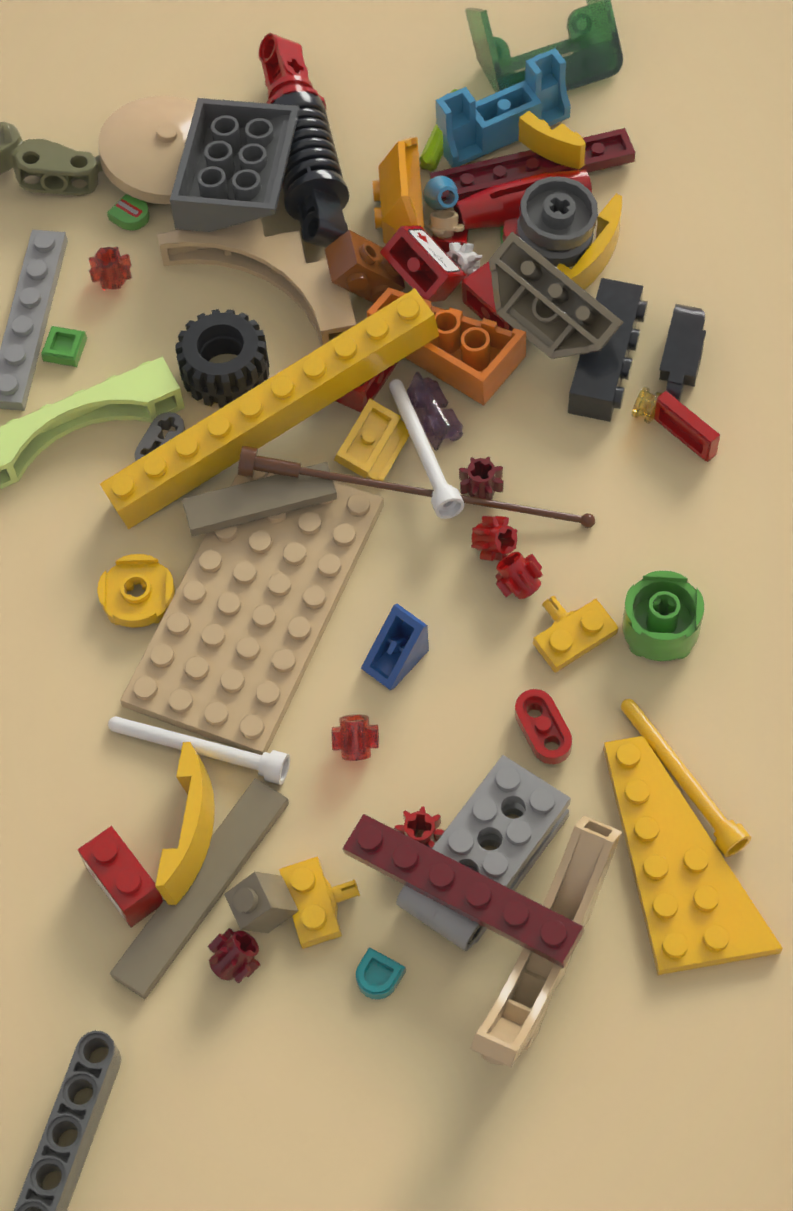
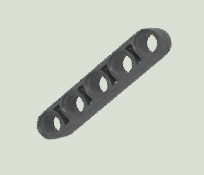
M94 1030L82 1036L77 1043L14 1211H67L121 1065L120 1052L109 1034ZM101 1047L109 1049L107 1057L102 1062H89L90 1055L96 1049ZM84 1088L93 1089V1096L87 1103L82 1105L74 1104V1097L77 1092ZM69 1129L78 1131L75 1142L70 1146L60 1147L58 1145L59 1138L63 1132ZM54 1171L61 1172L62 1178L59 1185L54 1189L44 1190L42 1184L46 1175Z

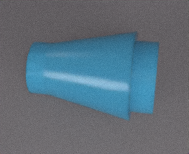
M436 176L430 179L424 188L426 204L434 210H447L456 205L458 192L455 183L446 176ZM446 190H449V194L446 196V200L442 202V193Z

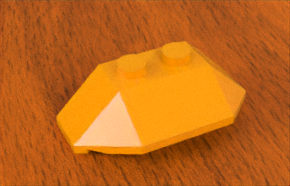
M417 137L398 141L378 166L379 180L372 181L374 201H381V207L374 208L375 229L382 228L383 242L385 244L401 226L420 225L424 229Z

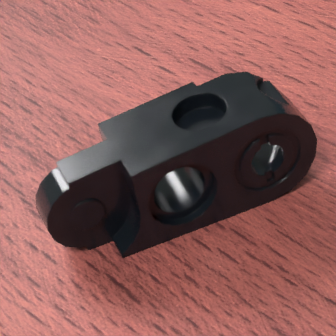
M675 304L659 369V380L667 381L666 391L678 401L681 399L684 385L695 387L706 330H703L705 312L701 308Z

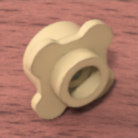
M435 210L430 213V220L424 222V227L430 228L434 236L440 238H449L454 236V232L464 230V225L458 224V213L452 210Z

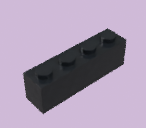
M601 278L596 300L624 323L601 351L580 354L569 392V414L611 422L614 408L621 409L625 388L620 387L622 379H629L633 359L628 358L630 350H637L640 330L635 328L637 322L644 323L648 301L642 300L644 286Z

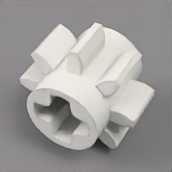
M459 242L449 243L450 251L446 254L466 274V277L480 268V260L483 256L477 255L472 251L474 244L465 243L461 246Z

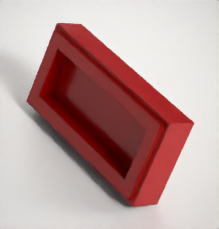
M666 390L657 397L654 420L704 461L709 462L717 455L720 434Z

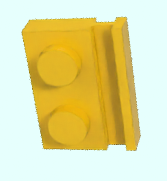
M369 399L337 452L334 461L363 478L368 477L373 480L384 481L410 436L404 421L400 419L401 416Z

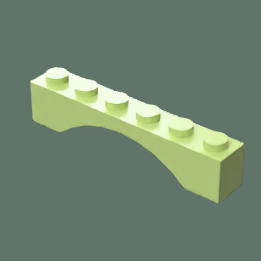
M163 356L153 361L144 362L137 368L121 375L112 376L100 384L86 390H79L70 397L53 404H47L33 413L19 419H12L5 425L0 426V489L18 482L28 466L43 450L74 430L112 420H138L152 423L162 413H175L184 409L181 389Z

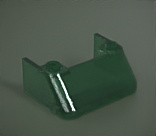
M586 0L587 5L573 10L567 19L569 39L511 57L507 43L503 39L493 36L487 10L473 7L466 8L465 13L477 60L495 93L524 81L526 61L554 48L557 49L566 61L565 77L567 91L617 74L623 65V53L611 0Z

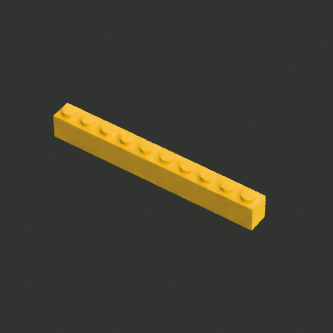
M415 288L101 482L100 486L127 528L134 527L238 462L242 446L259 449L439 337L434 313Z

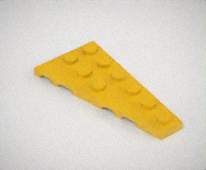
M644 736L604 742L603 750L657 974L663 975L780 954L783 948Z

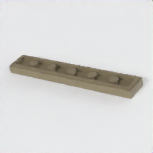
M256 778L253 780L212 835L202 867L187 893L177 905H168L165 900L162 902L110 972L113 979L143 999L147 998L288 806L289 801L287 797Z

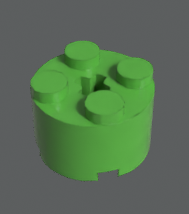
M654 571L644 575L642 580L630 587L625 599L622 630L629 644V649L633 654L654 661L683 659L689 655L699 637L704 614V600L698 588L695 589L687 582L688 578L672 571Z

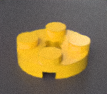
M131 554L119 558L115 561L116 565L108 572L106 570L103 572L97 587L100 604L108 619L115 625L130 628L160 623L175 595V585L171 572L167 567L165 568L159 564L158 559L150 555ZM140 584L142 590H145L138 597H132V595L127 594V591H132L134 585Z

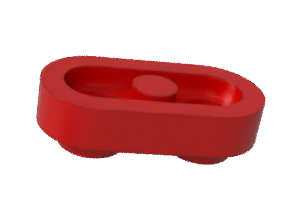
M530 689L520 694L515 703V718L536 758L546 764H559L565 761L571 753L572 735L552 697L539 689ZM538 710L541 715L539 717H531L528 715V712ZM553 742L559 747L556 750H549L545 745Z

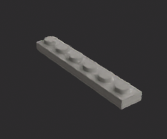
M33 229L31 231L0 348V409L25 411L68 242L66 232Z

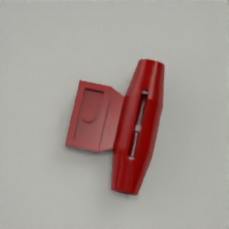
M586 170L541 173L486 188L458 201L453 206V209L458 213V224H463L464 230L504 226L502 236L504 242L511 232L516 234L520 202L526 189L533 183L548 177H567L580 182L592 192L590 177Z

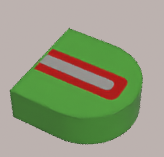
M125 194L107 212L109 221L125 230L131 231L144 227L150 218L147 203L128 194Z

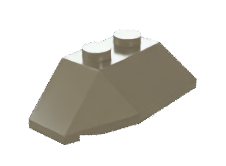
M513 232L509 234L489 259L496 314L513 328L526 331V339L551 359L599 352L624 323Z

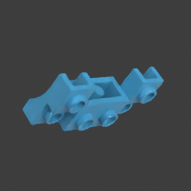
M556 48L543 54H538L526 61L524 81L476 101L468 89L464 87L436 100V124L443 132V156L452 168L464 165L518 141L519 117L527 111H531L539 119L545 120L549 126L570 118L571 106L566 90L565 77L566 61Z

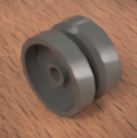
M548 177L538 180L526 189L521 199L516 235L555 267L559 263L567 267L574 266L592 244L594 228L598 217L597 201L588 188L580 182L567 177Z

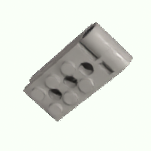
M502 755L432 849L515 891L569 817V810L567 808L570 805L571 798ZM513 814L518 815L519 818L511 819L506 816ZM492 845L497 847V849L485 850L483 847ZM405 885L396 901L397 906L464 951L469 950L475 942L477 943L487 929Z

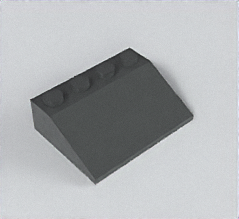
M198 98L170 197L175 229L212 232L274 215L299 116V106Z

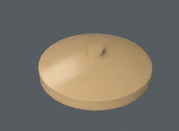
M172 96L146 97L125 104L112 113L100 131L98 143L100 164L108 179L117 188L134 198L149 203L171 205L170 197L196 102Z

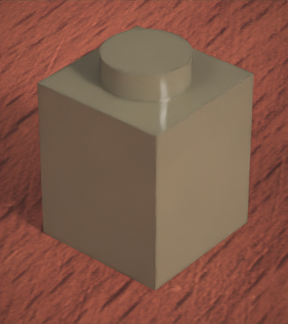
M253 872L224 894L240 930L269 933L298 912V908L283 877L279 875Z

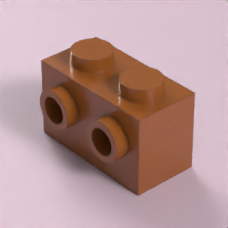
M348 230L324 249L332 283L372 303H375L388 287L398 291L405 289L403 277L380 254L383 247L351 230Z

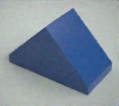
M399 604L393 605L361 669L389 690L394 689L429 651L428 625Z

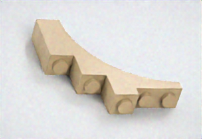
M261 218L212 232L176 229L157 234L164 266L181 264L224 266L264 279L286 293L310 320L317 332L321 346L356 325L349 291L332 283L327 259L306 263L299 231L264 237Z
M583 815L573 828L543 906L584 927L592 914L622 831ZM523 947L500 995L476 1032L470 1049L480 1053L486 1061L492 1064H505L512 1067L523 1049L528 1050L537 1037L553 992L564 977L570 958L565 967L562 968Z

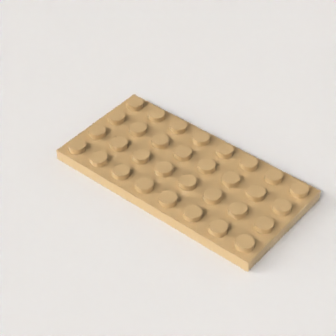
M255 471L253 478L240 476L237 473L231 486L277 474ZM333 481L337 492L336 500L206 533L120 699L122 707L237 749L260 755L267 752L384 506L383 497Z

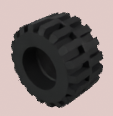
M219 309L211 310L212 314L206 316L205 313L198 315L196 322L190 320L185 325L187 331H180L178 335L179 342L176 343L175 348L181 379L186 391L191 392L195 400L203 399L204 405L211 407L214 403H218L219 408L224 407L263 383L269 377L270 366L263 330H260L259 324L255 320L249 321L247 314L241 312L239 315H235V310L227 309L226 313H220ZM221 354L237 355L236 358L228 362H209L210 359Z

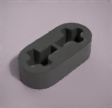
M172 412L158 415L137 446L135 461L184 432L185 426L181 416ZM171 427H175L176 431H169L164 438L162 430L168 431Z

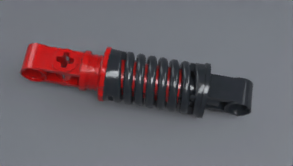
M268 33L262 39L258 52L265 76V85L268 89L267 104L299 106L300 110L282 183L285 209L292 218L300 221L302 238L305 242L326 248L348 231V225L345 222L342 210L349 201V190L343 180L326 114V102L324 97L320 96L317 90L313 89V85L308 78V69L304 62L302 46L289 39Z

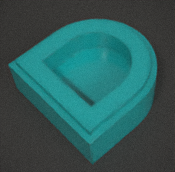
M369 947L356 970L358 988L368 998H386L395 991L406 972V967Z

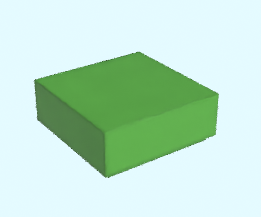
M51 326L41 353L43 361L77 367L87 341L86 332Z

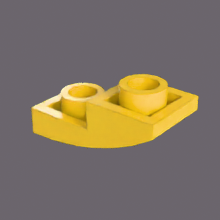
M527 111L519 117L518 141L527 148L548 160L567 167L580 169L584 166L586 142H584L580 134L571 131L563 123L552 130L545 120L539 119L531 111Z

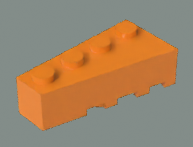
M388 287L368 309L367 317L406 293ZM423 299L435 315L440 336L405 358L484 406L526 357V331L516 328L513 331L497 327V322L485 318L482 321L463 316V311L451 307L449 310L432 306L431 301Z

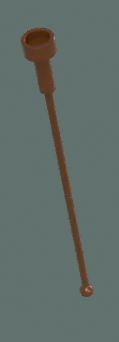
M242 446L238 465V475L253 478L255 471L295 478H299L300 474L432 497L434 491L301 467V463L257 456L258 448ZM461 495L464 503L577 522L581 523L585 528H591L595 524V517L590 513L580 516Z

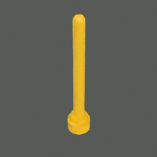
M625 699L621 703V710L640 735L644 736L654 753L715 830L713 835L716 838L715 844L725 857H730L741 851L751 840L749 833L740 823L735 824L733 820L728 821L636 702L632 699Z

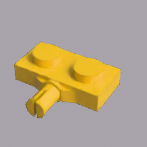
M551 596L550 600L546 599L542 603V607L549 613L554 623L551 627L533 638V645L554 673L616 635L619 627L597 598L580 609L567 613L556 599V596Z
M318 856L280 868V875L283 877L298 908V912L292 917L302 948L305 949L341 937L342 933L337 919V903L360 896L356 880L353 879L352 881L332 887L324 876Z

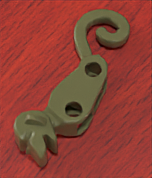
M0 122V174L13 168L19 185L30 192L80 196L90 194L98 186V173L103 171L99 155L94 158L90 152L75 151L45 139H28L23 141L19 131L13 124ZM34 175L39 177L40 181L36 184H28L24 179L27 176ZM82 179L88 184L84 188H76L72 185V182Z

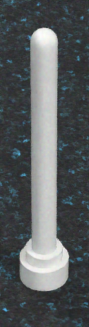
M394 379L390 382L389 389L433 487L431 504L439 518H452L463 510L464 501L459 490L447 484L402 381Z
M112 717L108 722V727L113 732L179 750L182 749L183 742H191L198 755L258 770V775L264 776V780L282 785L289 770L290 755L276 750H272L271 753L264 752L263 755L121 717Z

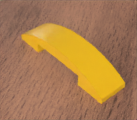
M617 193L598 215L596 239L572 269L561 263L556 267L583 290L601 274L616 248L622 212V196Z
M183 742L176 775V778L188 795L178 849H162L155 887L168 905H177L193 884L205 860L214 825L215 804L212 783L202 760L191 742Z

